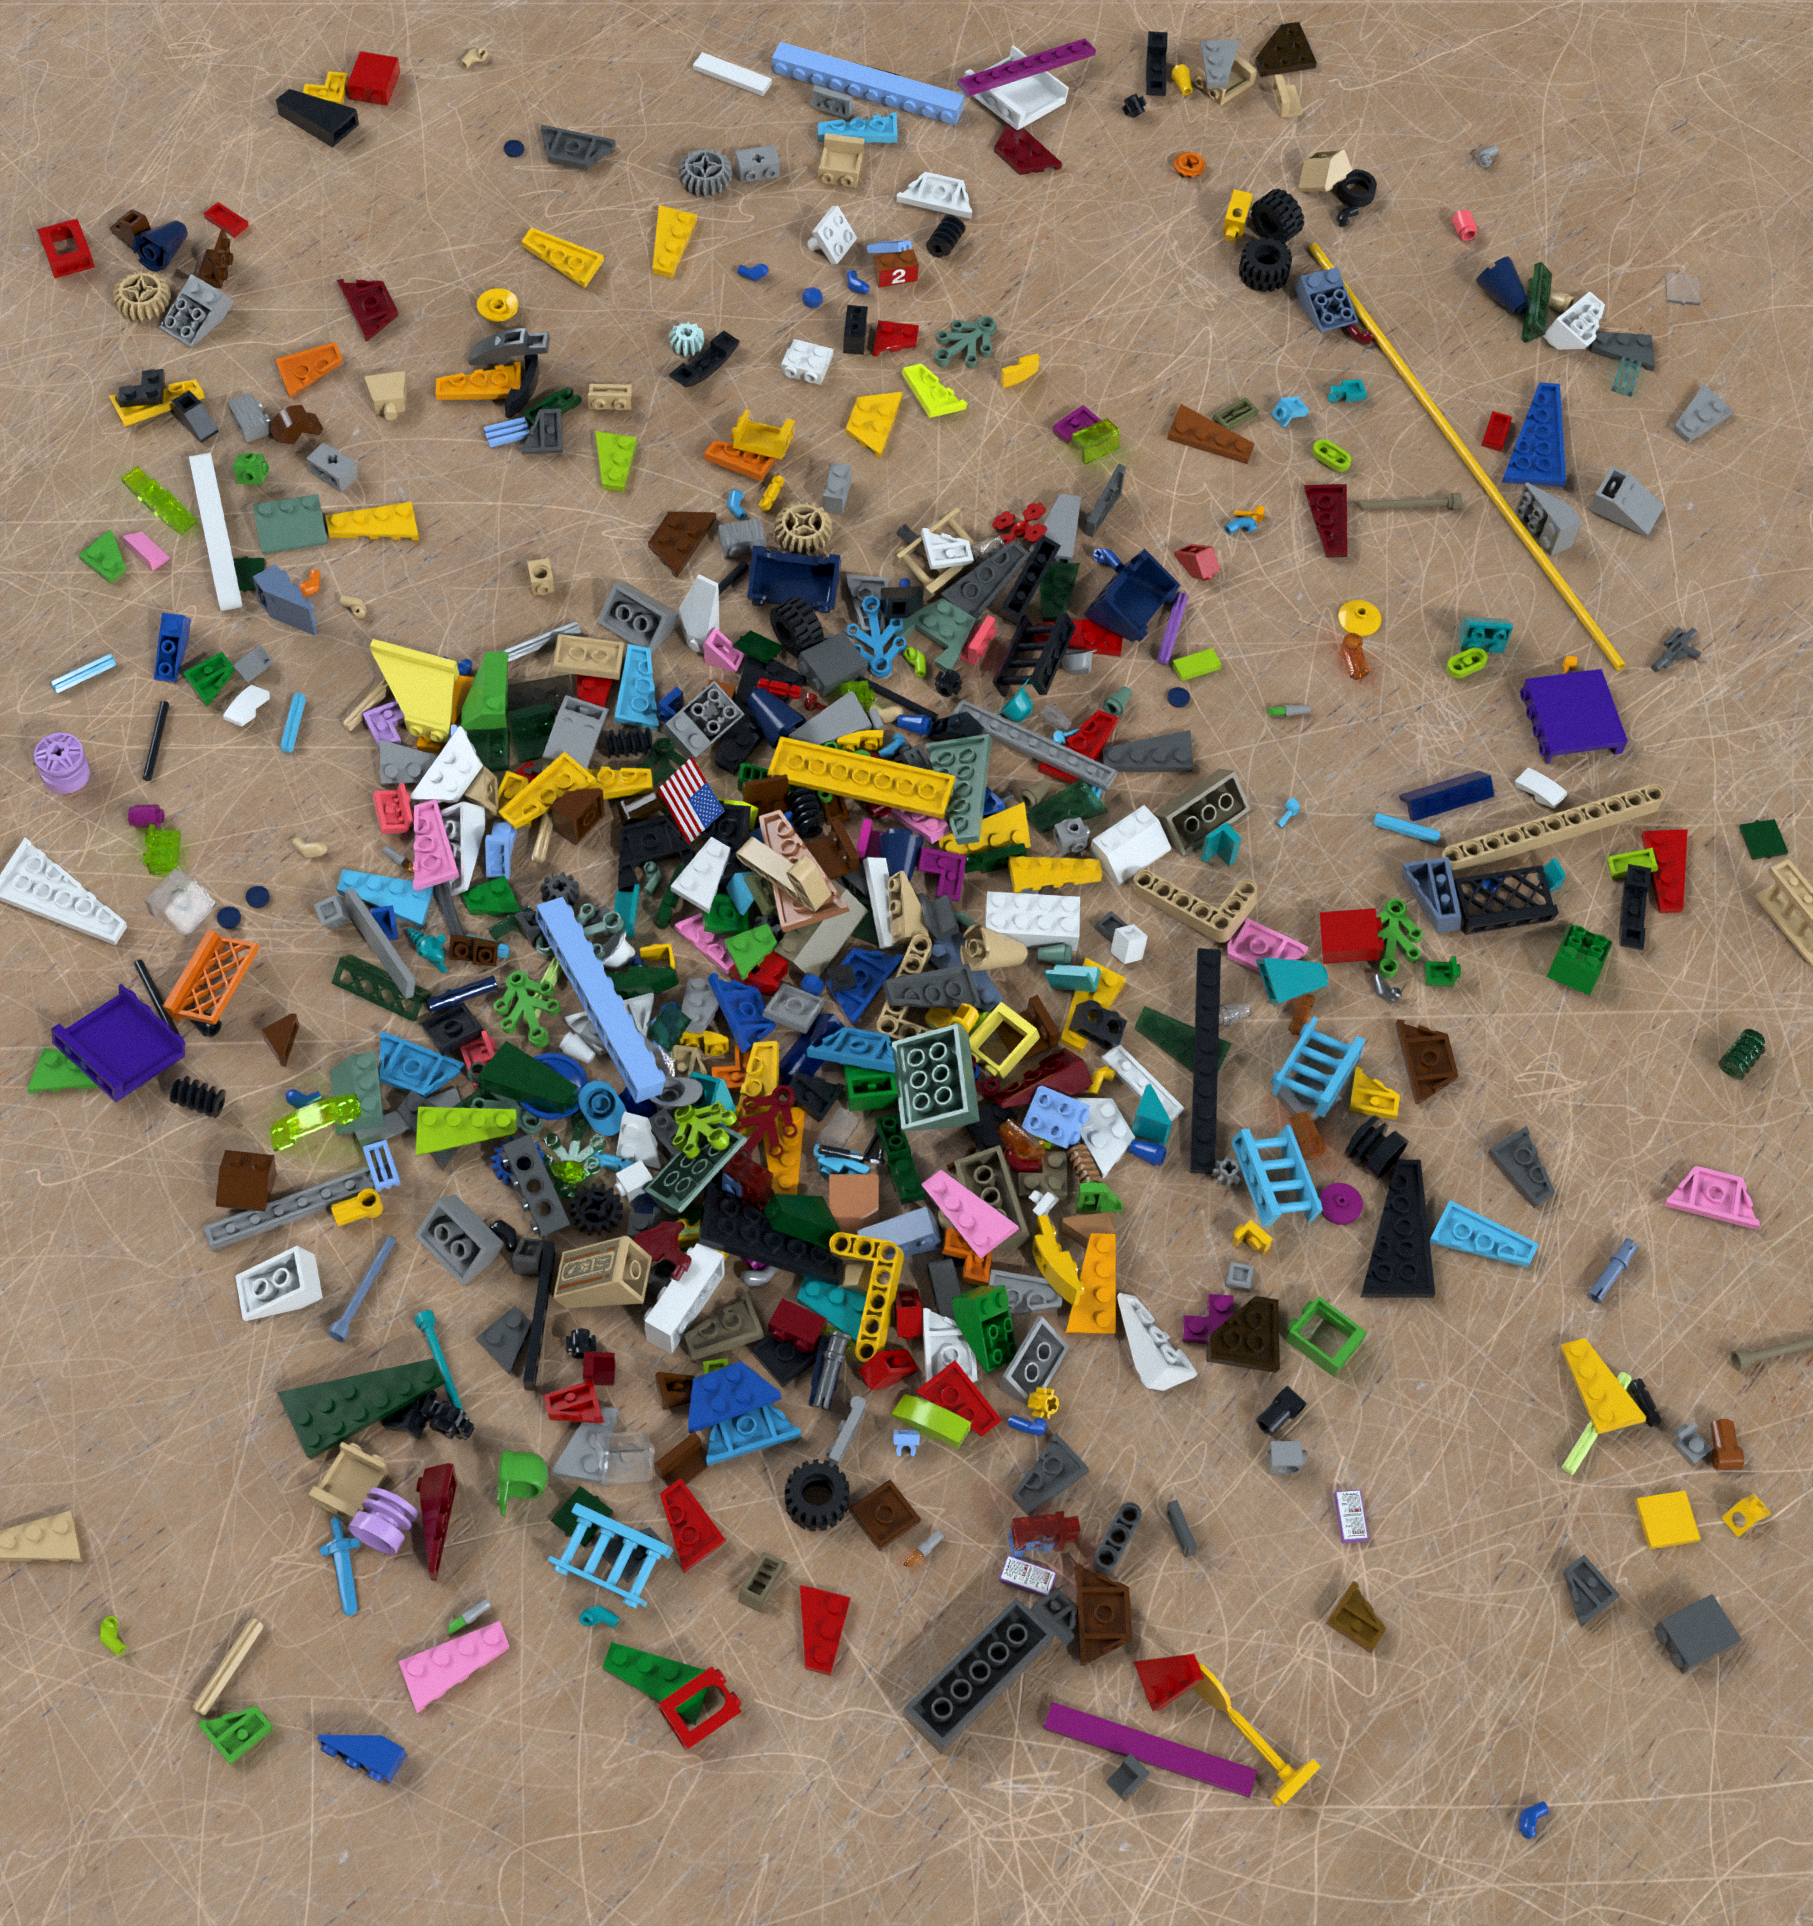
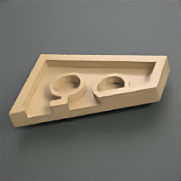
M66 1511L1 1530L0 1561L48 1560L59 1562V1560H72L73 1562H83L72 1511Z

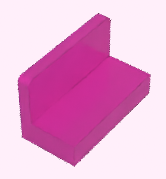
M870 819L863 820L856 851L859 854V862L863 864V860L867 857L880 858L878 843L880 831L872 830L873 820Z

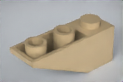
M899 871L888 878L892 942L897 945L909 946L915 935L925 934L929 936L919 900L905 872Z

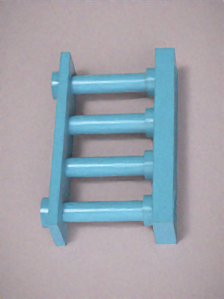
M1313 1017L1309 1025L1304 1024L1300 1032L1301 1038L1281 1071L1276 1070L1271 1080V1083L1274 1084L1272 1095L1276 1096L1282 1086L1315 1100V1103L1318 1104L1316 1114L1325 1118L1360 1058L1366 1039L1356 1036L1352 1044H1345L1316 1031L1318 1018ZM1310 1039H1313L1342 1052L1345 1057L1337 1060L1308 1047L1307 1044ZM1302 1054L1334 1068L1335 1074L1328 1076L1297 1061ZM1293 1070L1325 1084L1324 1087L1326 1089L1325 1091H1316L1287 1077Z
M1286 1125L1276 1138L1255 1140L1250 1129H1241L1231 1140L1262 1227L1271 1226L1282 1215L1281 1213L1304 1211L1307 1221L1311 1222L1323 1211L1321 1200L1317 1196L1291 1125ZM1280 1147L1284 1159L1262 1161L1257 1150ZM1288 1168L1292 1179L1270 1182L1265 1170ZM1296 1189L1300 1202L1279 1204L1273 1192Z
M576 1503L572 1513L578 1517L576 1520L578 1524L561 1559L549 1557L548 1561L554 1565L553 1570L565 1576L570 1572L623 1597L622 1602L636 1609L640 1605L646 1608L647 1602L639 1598V1595L656 1560H660L661 1556L669 1559L673 1549L656 1539ZM594 1524L601 1528L599 1531L601 1535L584 1570L581 1571L571 1566L570 1562L587 1528ZM618 1535L624 1538L622 1542L624 1546L605 1582L592 1575L610 1538ZM639 1545L647 1549L645 1553L647 1557L628 1593L616 1587V1584L633 1549H637Z

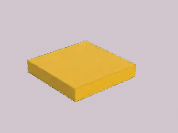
M1686 1490L1641 1497L1635 1500L1649 1550L1695 1543L1701 1539Z

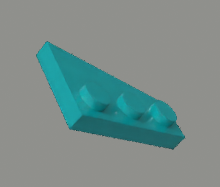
M804 1277L797 1296V1302L809 1311L826 1318L827 1322L833 1325L834 1329L838 1332L850 1335L852 1342L856 1344L867 1296Z

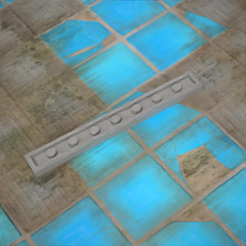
M963 699L951 714L952 716L968 711L984 726L983 735L989 734L992 739L1104 791L1108 790L1117 777V770Z
M388 1160L383 1161V1164L388 1179H392L393 1176L388 1164ZM394 1162V1165H395V1168H396V1171H397L399 1180H400V1182H402V1181H401V1177H400L399 1172H398V1169H397L396 1164H395V1162ZM376 1163L374 1168L380 1183L383 1182V1177L379 1165ZM365 1167L269 1202L265 1212L247 1210L203 1226L210 1248L214 1251L329 1209L331 1205L358 1196L364 1189L370 1188L376 1191L369 1167Z

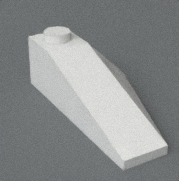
M1588 292L1560 315L1543 337L1551 346L1558 350L1585 349L1596 339L1595 333L1599 328L1598 323L1602 317L1605 304L1593 293Z
M698 575L679 607V621L687 646L703 654L704 644L712 628L716 627L719 630L718 583Z
M464 801L441 810L460 875L459 878L446 882L451 896L468 890L485 830V807Z
M1119 1293L1117 1299L1135 1368L1141 1377L1142 1384L1149 1389L1164 1391L1194 1378L1198 1373L1181 1349L1176 1351L1168 1342L1171 1337L1166 1331L1163 1332L1154 1326V1317L1136 1296Z

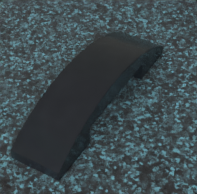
M1148 31L1146 95L1166 96L1168 32Z
M722 331L710 341V347L688 365L682 363L669 374V377L684 387H691L702 382L726 362L740 341L729 333Z
M538 354L524 356L527 372L520 389H510L504 403L506 418L510 419L515 416L531 399L539 379Z
M1631 864L1627 866L1619 921V944L1622 947L1638 950L1644 949L1646 931L1644 921L1647 892L1650 888L1651 868Z

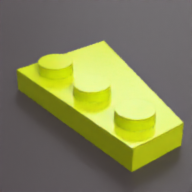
M923 364L903 368V377L929 418L967 408L968 403L963 399L959 400L955 397L954 391L949 387L946 389L938 382L939 378Z

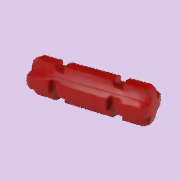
M760 678L757 683L758 689L763 687L775 695L784 697L789 695V698L798 699L801 694L800 686L792 685L791 687L787 683L773 680L769 682L768 679Z

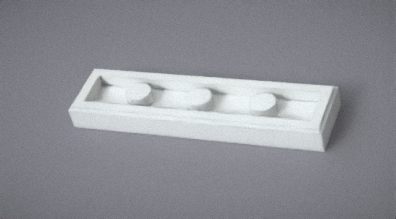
M703 52L693 64V70L761 96H764L772 84V79Z
M867 857L863 860L879 947L880 949H899L903 945L893 944L888 890L889 872L886 858Z
M1121 1045L1112 1048L1101 1057V1061L1106 1066H1109L1110 1069H1114L1116 1071L1115 1075L1140 1100L1146 1085L1151 1084L1171 1121L1184 1112V1107Z

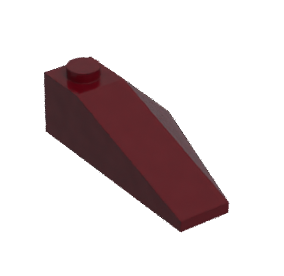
M1064 1047L1040 1061V1067L1033 1072L1028 1070L1024 1073V1079L1021 1082L1011 1083L992 1097V1099L1001 1108L1032 1103L1039 1086H1044L1069 1096L1084 1092L1093 1082L1084 1060Z
M451 1463L425 1468L423 1477L418 1478L416 1491L420 1494L428 1569L433 1581H437L458 1483L454 1465Z

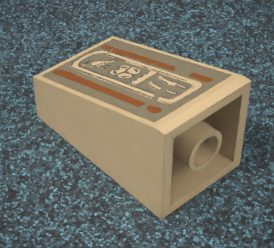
M628 1236L565 1251L562 1253L561 1262L558 1267L559 1272L553 1298L565 1308L644 1303L652 1257Z

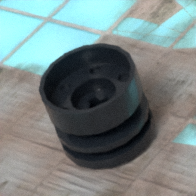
M1374 1115L1354 1133L1344 1154L1349 1158L1357 1154L1354 1159L1356 1164L1361 1163L1367 1158L1368 1161L1364 1170L1376 1180H1379L1399 1159L1409 1141L1397 1131L1392 1132L1386 1137L1385 1134L1389 1125L1385 1122L1379 1126L1381 1118Z

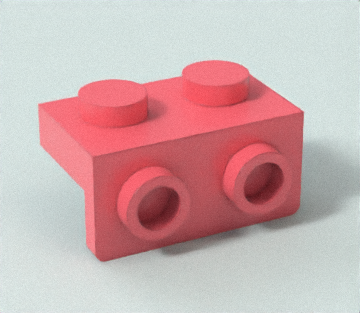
M988 615L981 626L976 625L967 645L964 646L961 652L960 660L975 666L980 656H984L989 641L994 639L997 628H995L996 618Z
M399 783L397 790L374 791L373 801L381 834L408 833L411 824H414V811L410 810V793L406 791L405 784Z
M486 1030L481 1031L482 1038L460 1047L468 1071L475 1062H482L487 1065L495 1055L494 1051L497 1050L494 1038H488ZM472 1082L474 1089H478L477 1084Z

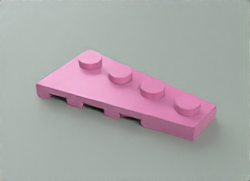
M437 799L415 805L413 888L416 892L459 878L460 875Z
M942 1170L921 1184L980 1259L1019 1230L1018 1225Z
M500 1621L399 1661L417 1713L423 1710L431 1701L437 1700L455 1684L467 1679L468 1675L482 1668L510 1648Z

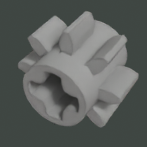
M1226 1156L1222 1162L1216 1161V1168L1213 1169L1212 1176L1217 1177V1185L1222 1184L1229 1189L1231 1184H1239V1176H1242V1170L1238 1168V1160L1234 1161Z

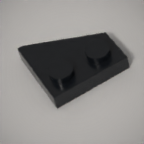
M799 1072L794 1074L786 1085L791 1087L795 1093V1104L818 1123L823 1120L845 1088V1085L841 1083L825 1082V1079L811 1078L809 1075Z

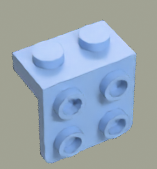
M1039 1086L1022 1124V1129L1061 1147L1070 1149L1077 1145L1080 1140L1079 1132L1082 1125L1089 1118L1090 1105L1044 1086Z

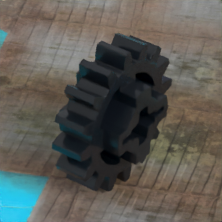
M592 1183L591 1189L583 1186V1193L575 1192L576 1200L570 1201L572 1208L569 1211L570 1217H573V1225L579 1224L580 1232L587 1229L589 1236L592 1235L593 1231H597L598 1236H601L602 1230L611 1233L610 1226L618 1227L617 1219L623 1218L621 1212L623 1210V1202H620V1194L614 1195L613 1187L605 1190L604 1183L601 1184L600 1188H596L595 1183ZM613 1208L611 1215L607 1217V1214L611 1212V1209Z
M429 1399L420 1411L422 1413L421 1416L425 1417L427 1422H430L429 1427L448 1439H453L455 1436L459 1440H467L475 1429L474 1424L469 1422L470 1419L465 1417L466 1412L448 1401H442L440 1404L437 1400L432 1401Z

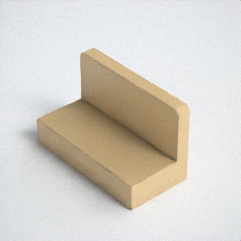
M1282 74L1274 75L1271 90L1280 118L1302 116L1303 109L1295 85H1285Z

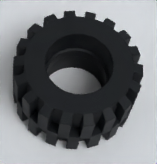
M1273 189L1257 200L1251 207L1252 223L1260 236L1265 237V239L1271 237L1273 240L1278 239L1281 241V244H1285L1303 229L1304 215L1302 214V209L1298 205L1297 200L1285 190Z
M1260 237V239H1252V242L1249 241L1242 250L1239 265V276L1242 282H1246V286L1249 288L1253 287V290H1262V292H1266V290L1272 292L1275 291V288H1282V285L1287 283L1292 264L1291 251L1287 249L1288 246L1281 244V241L1278 239L1273 240L1271 237L1269 239Z
M793 596L771 609L770 622L772 629L781 645L791 655L799 658L801 652L823 642L824 634L817 615L800 597Z
M813 1459V1464L805 1461L802 1463V1468L799 1466L795 1467L793 1475L789 1474L787 1478V1484H785L786 1511L788 1515L791 1514V1520L794 1523L800 1522V1527L803 1529L806 1526H810V1531L816 1532V1527H821V1531L827 1530V1525L833 1528L837 1525V1520L842 1521L844 1513L848 1510L849 1482L846 1481V1475L843 1471L839 1473L837 1465L829 1466L830 1461L824 1460L823 1464L819 1463V1459ZM819 1485L827 1488L833 1497L826 1504L816 1506L806 1502L802 1497V1493L808 1487Z

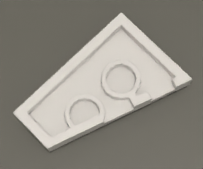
M711 837L673 882L671 891L709 914L721 876H723L731 853L730 848Z

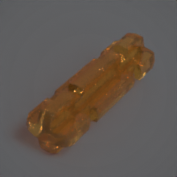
M1312 994L1302 995L1301 1003H1299L1292 1018L1294 1021H1291L1288 1028L1292 1035H1300L1309 1017L1311 1008L1316 1000Z

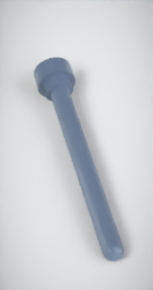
M393 1236L386 1238L341 1319L332 1323L328 1329L327 1334L332 1339L338 1342H345L350 1333L349 1323L396 1243V1239Z

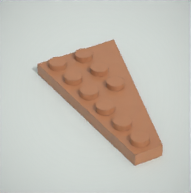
M777 810L759 816L764 844L793 864L802 855L811 859L818 867L831 892V896L816 912H813L773 885L783 932L850 912L845 901L841 898L782 811Z

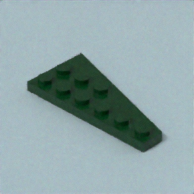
M432 1358L277 1393L306 1456L311 1460L447 1382L437 1361Z

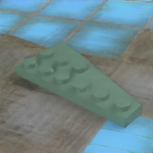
M989 734L925 744L934 771L954 775L956 778L946 811L958 845L980 842L992 743Z

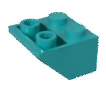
M1464 616L1459 628L1460 650L1466 651L1471 648H1480L1485 652L1494 654L1504 653L1513 624L1507 619Z

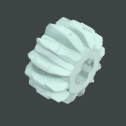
M689 321L687 324L680 322L678 326H673L669 334L671 349L675 350L677 355L683 353L685 357L687 354L694 356L695 352H700L704 345L702 328H698L697 323L690 325Z

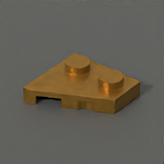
M1353 1581L1326 1624L1372 1653L1386 1628L1381 1620L1375 1616L1374 1609L1369 1601H1365L1358 1590V1584Z

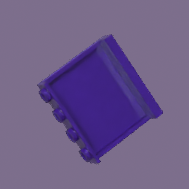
M1602 669L1528 678L1525 680L1523 688L1520 689V697L1522 701H1525L1527 707L1526 714L1528 719H1531L1533 735L1538 739L1539 752L1544 757L1546 764H1549L1552 756L1607 748H1612L1614 755L1623 753L1628 740Z
M122 984L119 985V995L65 1029L58 1024L51 1028L52 1043L115 1103L185 1057V1041L183 1037L178 1033L175 1034L165 1020L159 1019L147 1004L144 1005L132 990H128Z

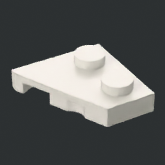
M922 528L921 536L930 569L973 563L974 559L968 540L953 538L951 535L944 533L937 535L930 533L927 528Z
M624 1112L621 1120L616 1156L632 1162L642 1160L644 1165L661 1169L664 1161L663 1158H659L656 1149L658 1144L651 1132L652 1127L648 1118Z

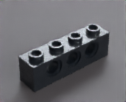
M1044 535L1040 537L1000 608L998 616L1017 625L1059 551L1060 544Z

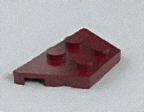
M1007 124L994 146V152L1019 175L1031 172H1044V168L1055 167V170H1059L1062 167V162L1024 128L1016 130Z
M344 279L337 280L343 297L365 341L373 338L398 316V310L383 281L356 280V283H344Z

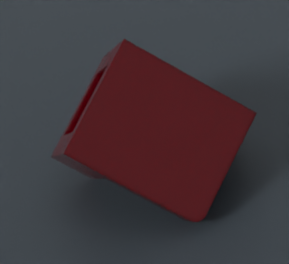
M584 1352L583 1382L592 1380L594 1385L613 1386L616 1368L615 1353Z

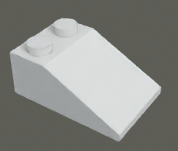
M295 1246L236 1275L244 1321L302 1309L323 1299L315 1254L299 1246Z

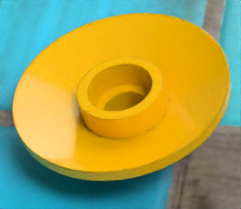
M501 288L490 289L481 294L477 300L479 314L483 318L495 322L505 321L513 317L519 305L517 297L512 292Z
M1364 600L1349 601L1340 608L1338 613L1340 626L1347 633L1354 636L1364 637L1374 634L1379 629L1382 621L1379 610L1373 604Z

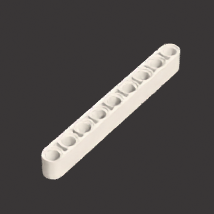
M211 452L189 456L220 610L226 611L242 608L243 604Z

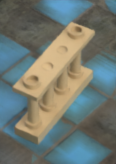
M958 507L952 512L947 510L939 518L940 521L929 529V532L942 535L940 531L948 525L959 538L969 541L974 559L972 564L936 569L939 572V577L934 580L933 578L930 579L909 556L918 549L928 560L922 536L906 548L904 546L900 547L894 553L895 559L892 562V566L895 567L903 561L924 584L923 600L925 602L929 601L985 556L992 546L987 539L980 544L975 542L955 521L960 511Z
M1787 859L1770 868L1768 874L1775 881V884L1756 893L1755 898L1808 964L1812 966L1813 933L1809 926L1813 928V888L1794 864ZM1781 890H1782V891L1785 893V895L1789 898V901H1788V902H1787V900L1782 896V894L1780 893ZM1795 908L1802 914L1803 919L1795 912Z

